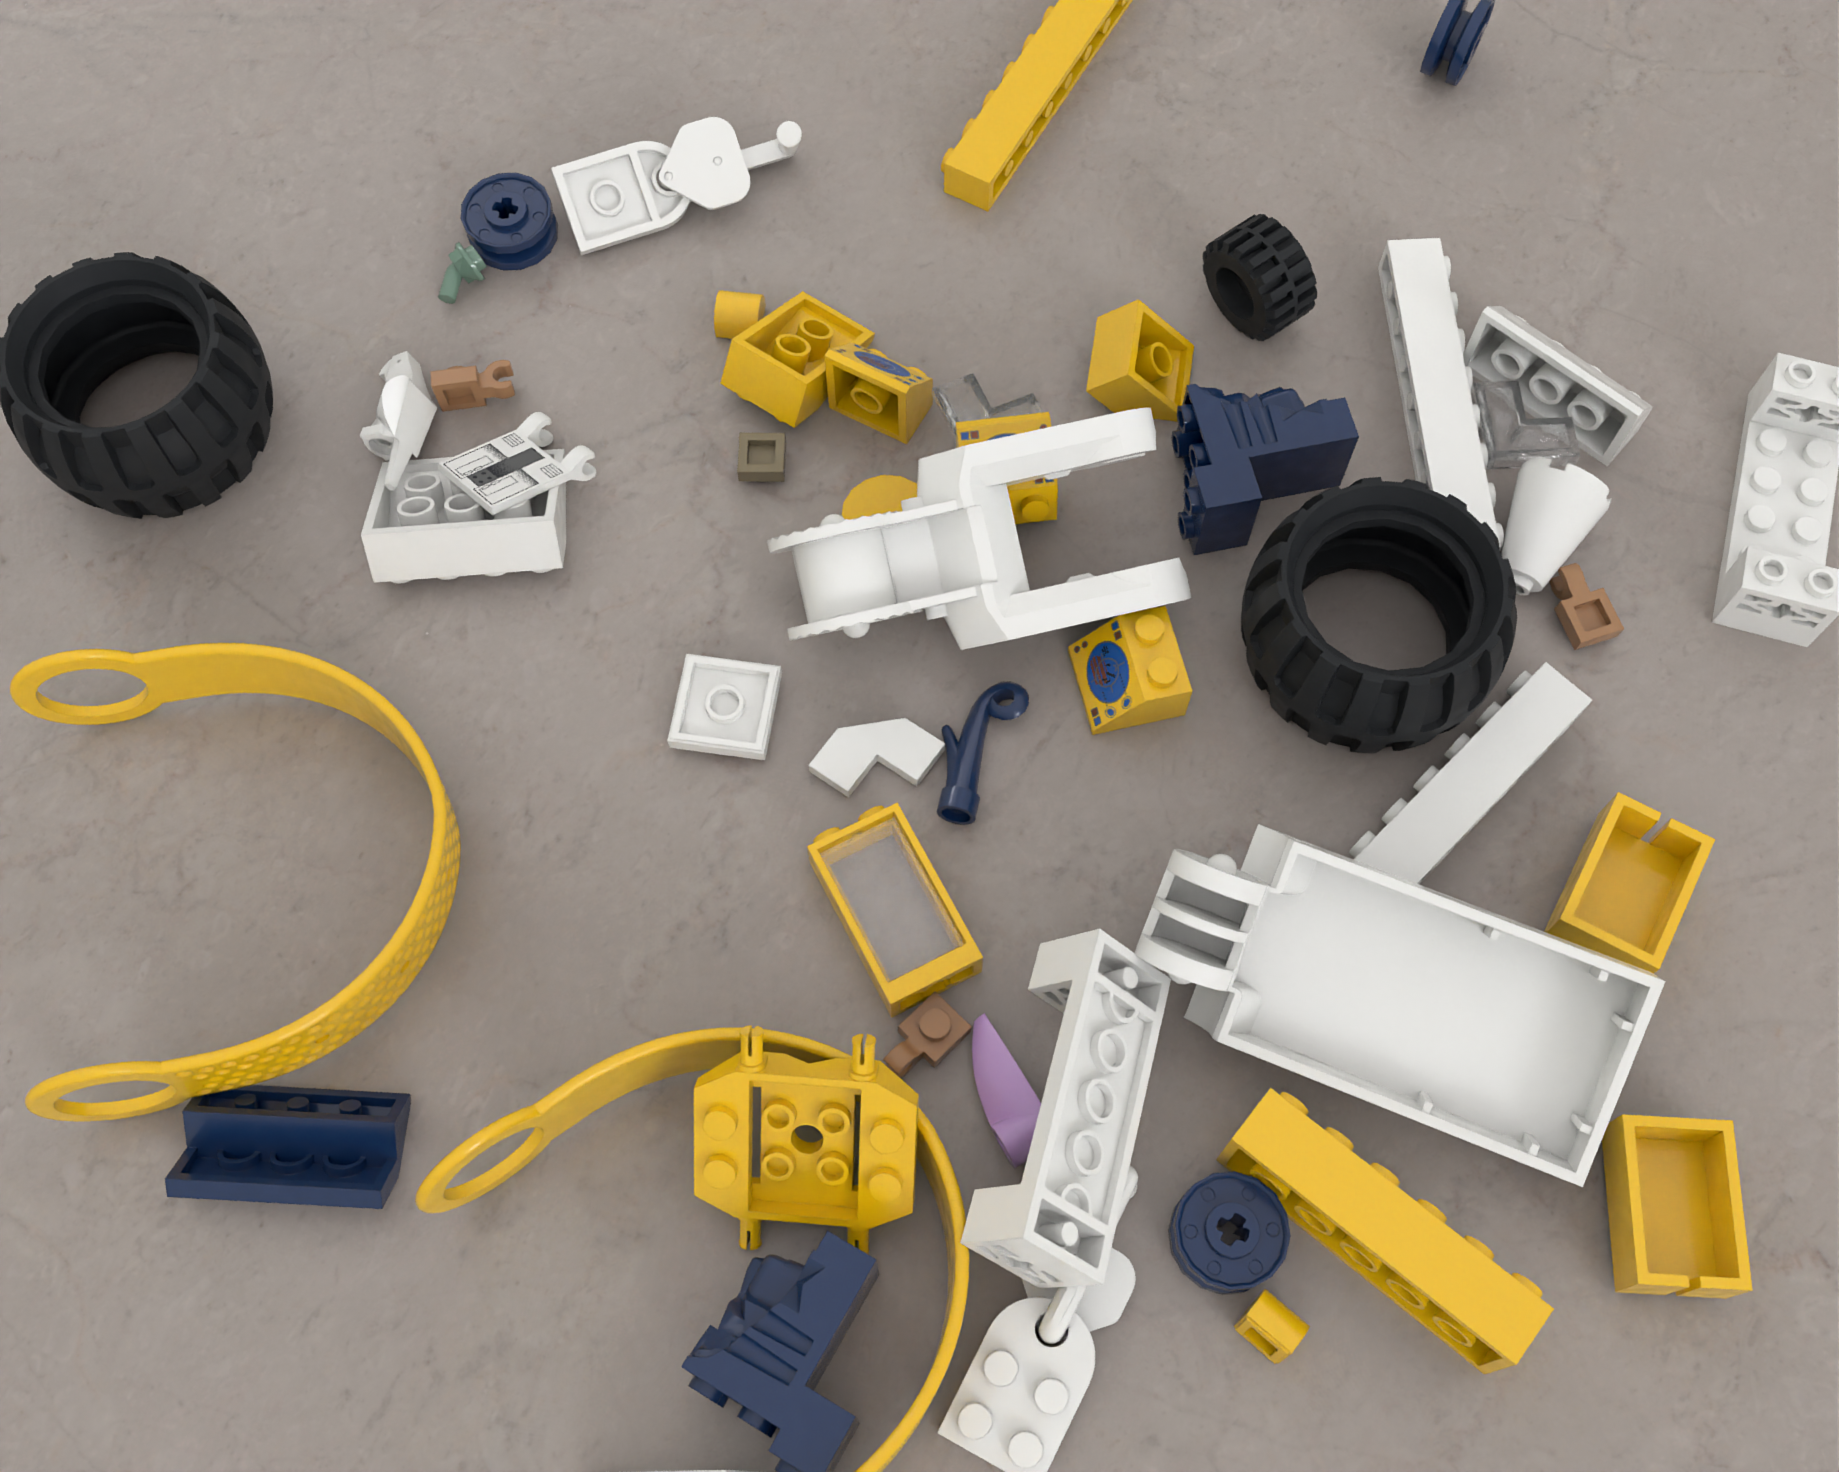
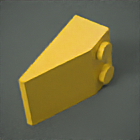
M802 291L731 340L720 384L735 392L740 398L750 401L772 414L778 421L787 423L795 428L817 411L828 397L824 358L827 351L831 348L850 343H856L867 348L873 341L875 333Z

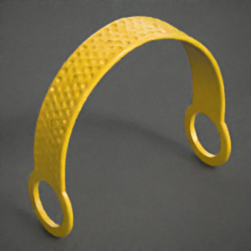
M201 643L138 653L112 649L71 650L51 654L32 661L14 675L10 683V695L16 705L38 718L73 725H99L126 721L147 714L163 703L220 694L265 693L318 702L354 716L394 743L413 763L429 786L434 811L429 857L413 903L402 923L379 955L360 975L334 997L310 1013L280 1029L235 1046L165 1061H128L89 1066L50 1077L35 1085L27 1093L25 1106L31 1113L58 1121L88 1122L122 1119L161 1111L183 1103L192 1097L261 1083L302 1068L343 1046L374 1023L405 992L430 957L448 919L458 882L461 841L453 807L428 750L411 724L384 696L353 674L319 658L284 648L247 643ZM86 669L120 671L131 674L146 684L143 691L130 699L99 706H77L56 702L43 696L37 690L43 682L54 676ZM155 1081L170 1085L163 1090L149 1095L121 1101L81 1103L59 1099L63 1095L75 1090L112 1082Z
M722 1027L681 1032L633 1046L594 1064L533 1105L514 1111L496 1120L452 1150L429 1172L419 1186L415 1197L418 1209L425 1213L434 1214L467 1204L512 1177L542 1152L553 1139L607 1103L633 1090L665 1078L713 1069L741 1052L740 1029L742 1027ZM764 1029L763 1052L785 1053L807 1063L839 1057L852 1058L847 1053L809 1038ZM856 1095V1101L860 1104L861 1095ZM919 1106L916 1157L933 1190L944 1229L948 1261L946 1314L935 1359L919 1394L884 1443L854 1472H882L906 1444L919 1425L950 1364L961 1330L967 1301L969 1248L960 1243L966 1224L963 1200L944 1145L932 1123ZM534 1128L527 1140L495 1167L471 1181L445 1189L452 1178L479 1154L517 1132Z

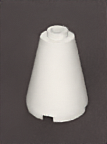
M1548 458L1529 459L1522 464L1516 480L1501 550L1502 558H1508L1516 584V594L1529 595L1530 592L1541 591L1608 510L1612 498H1606L1610 490L1607 485L1593 474L1567 463L1564 471L1551 468L1549 465L1552 459Z

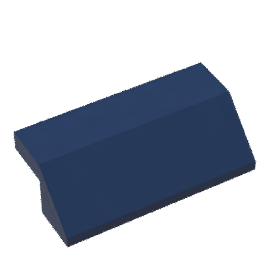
M250 1085L192 1097L182 1111L187 1148L165 1178L167 1197L383 1209L399 1178L411 1106V1095L408 1093Z

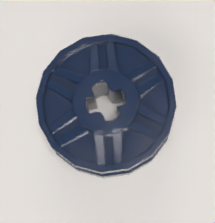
M1449 0L1432 35L1420 72L1432 76L1442 61L1445 60L1449 62L1445 82L1457 86L1481 41L1492 14L1495 0H1480L1472 13L1466 11L1468 0Z
M515 172L498 173L484 178L468 191L461 204L460 219L467 233L469 243L473 245L487 266L503 271L528 268L538 264L550 254L558 239V223L553 213L551 200L545 187L530 176Z
M1235 1171L1213 1173L1193 1184L1173 1208L1168 1228L1171 1254L1181 1272L1200 1288L1221 1295L1244 1293L1273 1277L1286 1259L1291 1237L1287 1212L1275 1192L1257 1178ZM1229 1221L1237 1227L1233 1234L1240 1236V1240L1236 1239L1231 1244L1226 1245L1220 1239L1224 1232L1217 1230V1227H1222Z

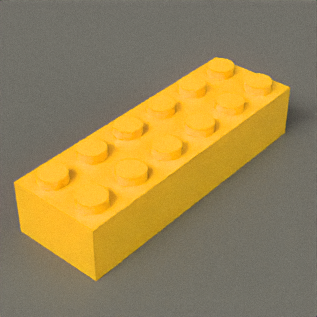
M1270 1088L1216 1160L1230 1172L1235 1171L1255 1177L1275 1192L1290 1220L1484 1375L1517 1365L1554 1310L1553 1307L1541 1299L1543 1293L1540 1288L1523 1275L1518 1273L1510 1275L1492 1261L1494 1259L1493 1252L1482 1242L1468 1235H1465L1463 1238L1445 1224L1447 1221L1446 1216L1436 1206L1424 1199L1415 1201L1398 1187L1400 1181L1387 1168L1374 1162L1369 1165L1352 1151L1354 1149L1353 1144L1342 1133L1331 1127H1326L1324 1130L1307 1116L1309 1113L1308 1109L1297 1098L1286 1092H1281L1279 1095Z

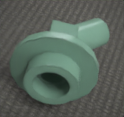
M458 242L455 244V250L448 255L452 263L445 272L438 298L441 301L449 304L455 303L462 278L468 284L474 280L483 281L485 279L480 271L487 266L472 244L464 249L462 244Z

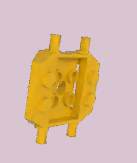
M752 1025L742 1027L740 1029L741 1052L698 1077L694 1086V1195L740 1220L739 1246L744 1250H747L749 1240L750 1250L761 1247V1220L844 1226L847 1228V1242L857 1248L858 1240V1249L869 1255V1229L913 1213L919 1094L884 1063L875 1060L876 1038L870 1034H867L864 1054L863 1034H857L852 1037V1058L839 1057L807 1063L785 1053L763 1052L764 1029L755 1026L752 1034ZM753 1087H761L760 1177H752ZM856 1095H861L858 1185H854ZM802 1125L813 1126L820 1131L823 1138L817 1142L803 1141L795 1133V1128Z

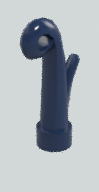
M1011 681L1000 682L984 691L972 706L959 741L949 725L942 727V736L947 755L946 786L941 791L937 807V814L942 819L960 825L975 822L980 797L977 794L980 768L990 716L1001 720H1012L1020 717L1026 711L1029 705V695L1020 684ZM1003 700H1014L1007 706L998 705Z

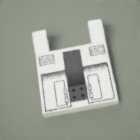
M542 412L531 414L512 432L438 463L441 473L492 516L569 480L588 481L596 475L595 467L585 463L587 460L595 457V453L586 446L580 445L573 448L560 463L540 448L551 444L553 441V435L549 431L542 429L544 426L550 425L552 421Z

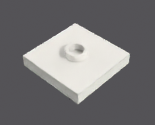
M686 654L667 740L669 748L765 760L782 676L781 666Z

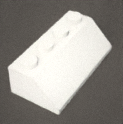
M1487 306L1483 310L1463 353L1465 366L1471 367L1474 377L1606 466L1613 461L1638 432L1653 406L1642 400L1639 395L1627 390L1603 374L1600 369L1586 363L1565 349L1561 343L1550 339L1529 325L1523 318L1514 315L1502 306Z

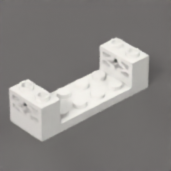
M1777 353L1748 394L1712 623L1808 647L1839 615V569L1825 566L1839 468V367Z
M1101 929L1040 943L1028 990L1064 1015L1021 1184L975 1189L960 1242L962 1245L1038 1288L1104 1284L1171 982L1168 976L1137 957L1134 952Z

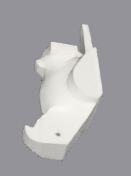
M407 351L394 355L381 369L379 376L386 383L377 406L376 420L371 426L363 427L360 434L364 445L372 453L382 457L385 461L389 460L384 485L389 490L396 489L411 455L413 454L416 458L418 457L437 410V406L431 400L426 388L420 364Z

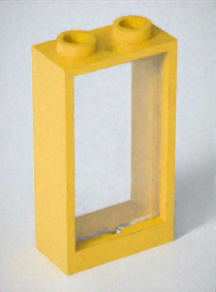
M898 803L886 808L882 805L870 808L859 816L858 822L841 830L839 827L827 829L817 835L813 843L807 846L810 864L891 1018L924 1002L934 991L940 994L982 972L983 956Z

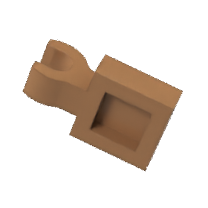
M508 360L494 361L482 373L478 372L476 365L468 367L453 366L444 370L430 371L431 387L442 412L487 406L486 398L506 399L515 395L511 380L498 381L502 377L514 376L511 363Z
M1577 563L1558 569L1560 576L1553 577L1549 581L1555 596L1562 600L1554 610L1574 650L1617 637L1624 630V627L1604 588L1590 591L1584 574Z
M934 991L898 1026V1033L905 1041L895 1046L884 1057L883 1061L901 1079L923 1057L935 1068L971 1033L972 1026Z

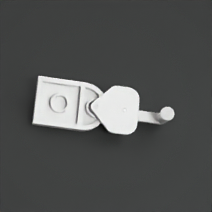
M708 117L682 126L671 148L654 141H639L552 167V175L580 254L585 255L667 229L682 218L689 206L690 200L708 210H715L741 201L747 195L750 188L748 170L794 156L801 141V128L795 122H783L777 129V139L741 150L733 127L722 118Z
M1132 1166L1129 1167L1117 1224L1129 1199L1137 1191L1138 1173ZM1111 1248L1103 1285L1038 1288L1022 1279L1028 1298L1009 1305L992 1322L937 1432L938 1434L1005 1472L1048 1471L1093 1376L1095 1347L1090 1332L1112 1325L1119 1320L1135 1286L1136 1276L1132 1263L1124 1254ZM1035 1325H1037L1039 1336L1045 1343L1055 1344L1062 1340L1065 1341L1054 1347L1044 1345L1036 1336Z

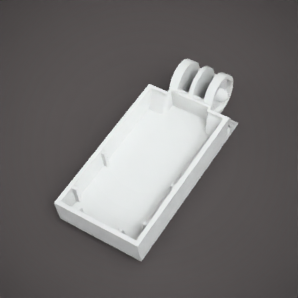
M1260 824L1256 828L1241 870L1237 869L1235 861L1226 854H1216L1207 858L1181 849L1173 850L1134 952L1137 957L1146 963L1167 972L1169 977L1177 984L1184 985L1191 982L1197 984L1184 1018L1209 1032L1215 1041L1581 1187L1585 1183L1666 982L1644 969Z

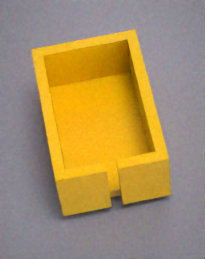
M1618 792L1598 813L1544 932L1654 974L1661 967L1715 839L1671 818L1647 843L1641 840V838L1658 822L1662 813Z
M1622 1114L1609 1122L1602 1138L1615 1292L1667 1295L1676 1292V1296L1727 1299L1753 1291L1733 1120Z

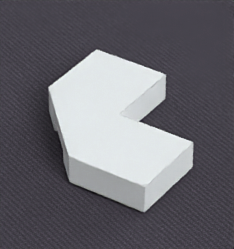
M907 718L837 728L808 765L809 772L848 798L877 761L917 787L945 751V743Z

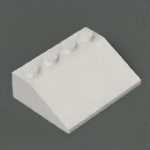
M564 449L543 450L558 463L566 457ZM452 457L409 460L395 490H389L384 485L389 462H382L361 532L374 583L391 581L392 583L401 584L415 579L428 578L451 580L459 576L481 574L500 576L507 572L520 571L544 573L552 569L563 568L566 549V482L492 516L439 471L438 463Z

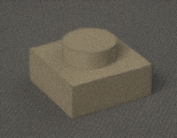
M740 432L737 467L739 481L785 482V433Z

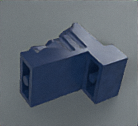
M1197 384L1187 385L1183 404L1177 407L1178 427L1176 431H1172L1171 435L1174 454L1176 458H1182L1185 465L1183 473L1185 486L1183 491L1184 509L1183 512L1178 513V527L1182 539H1189L1193 555L1248 545L1261 501L1332 488L1337 485L1340 486L1359 439L1346 398L1322 399L1305 407L1298 393L1293 388L1283 389L1278 387L1262 394L1256 393L1250 398L1244 393L1238 392L1224 396L1223 391L1217 388L1199 387Z
M828 1230L816 1251L813 1249L805 1265L773 1254L767 1255L765 1258H753L747 1268L738 1296L728 1303L718 1329L710 1325L681 1366L693 1375L688 1385L690 1388L724 1408L729 1398L743 1406L737 1417L772 1438L777 1428L780 1429L768 1450L780 1458L774 1469L777 1472H833L860 1424L856 1416L814 1390L876 1282L879 1270L875 1258Z

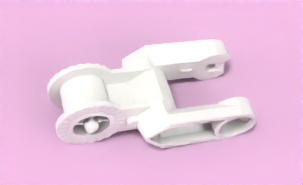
M1138 408L969 444L918 460L917 497L900 501L902 512L876 513L868 517L861 516L851 520L845 519L838 514H830L824 517L819 527H810L804 531H794L791 534L767 540L770 554L792 551L808 624L787 629L789 640H797L842 629L847 636L860 638L868 632L870 623L921 612L924 608L927 620L944 617L960 650L1190 599L1191 593L1187 574L1180 558L1099 576H1093L1090 573L1069 577L1066 583L1030 591L1007 489L1009 485L1040 478L1047 480L1068 476L1072 471L1126 461L1144 456L1146 452L1156 450V430L1151 408Z

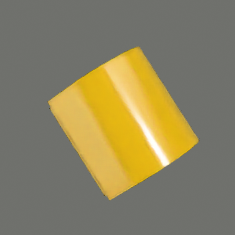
M719 290L714 309L715 336L733 339L764 318L766 307L764 294Z
M1266 1288L1256 1297L1234 1325L1235 1330L1274 1364H1279L1291 1355L1310 1328L1305 1321Z

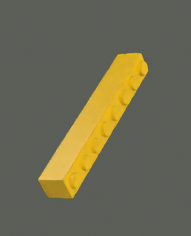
M1059 0L1054 7L1049 6L1047 8L1040 28L1035 34L1030 33L1028 35L1021 55L1016 62L1011 61L1007 65L1000 85L996 90L991 89L988 92L981 112L976 119H969L955 148L950 147L945 153L941 163V172L944 173L945 193L987 212L990 210L1133 0Z

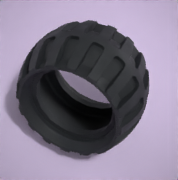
M133 252L114 253V257L97 260L89 257L72 263V268L54 277L49 275L36 284V290L23 304L17 303L8 316V327L5 335L0 337V405L7 424L20 447L31 462L59 488L86 504L105 509L116 515L142 519L143 515H157L162 518L183 515L184 510L201 504L206 507L222 498L220 494L236 481L241 483L252 470L253 460L258 451H264L269 437L270 418L273 411L272 382L262 347L254 331L241 312L219 289L201 276L192 273L182 265L159 256H155L154 259L144 258ZM165 352H182L199 356L197 371L188 385L175 398L153 413L138 420L114 427H89L80 423V416L87 399L103 381L119 369L142 358Z
M1381 477L1363 478L1355 481L1349 487L1340 489L1337 485L1309 499L1299 510L1287 516L1263 545L1249 573L1242 601L1241 633L1244 644L1247 647L1246 659L1256 685L1261 691L1266 689L1270 695L1271 707L1287 723L1292 720L1299 727L1306 730L1309 738L1324 745L1331 742L1350 747V752L1374 754L1384 747H1392L1393 751L1413 748L1425 744L1438 734L1450 731L1458 726L1482 704L1498 682L1512 650L1516 632L1515 579L1508 558L1503 559L1501 556L1499 540L1496 534L1486 522L1480 523L1468 512L1467 504L1455 496L1449 494L1446 497L1425 488L1426 483L1405 479L1403 482L1382 481ZM1346 569L1382 571L1410 583L1433 605L1446 632V655L1424 667L1385 670L1355 662L1326 643L1308 617L1303 590L1321 576Z

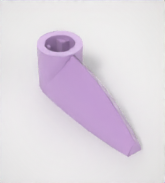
M984 1013L974 1021L972 1060L977 1091L992 1132L1008 1161L1015 1169L1027 1161L1041 1102Z

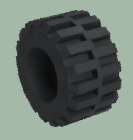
M1254 214L1208 243L1205 247L1206 250L1202 256L1204 264L1202 266L1208 289L1226 319L1248 338H1256L1258 341L1269 339L1314 308V300L1317 299V289L1315 286L1317 282L1309 258L1292 233L1273 217L1268 218L1265 214H1258L1257 216Z

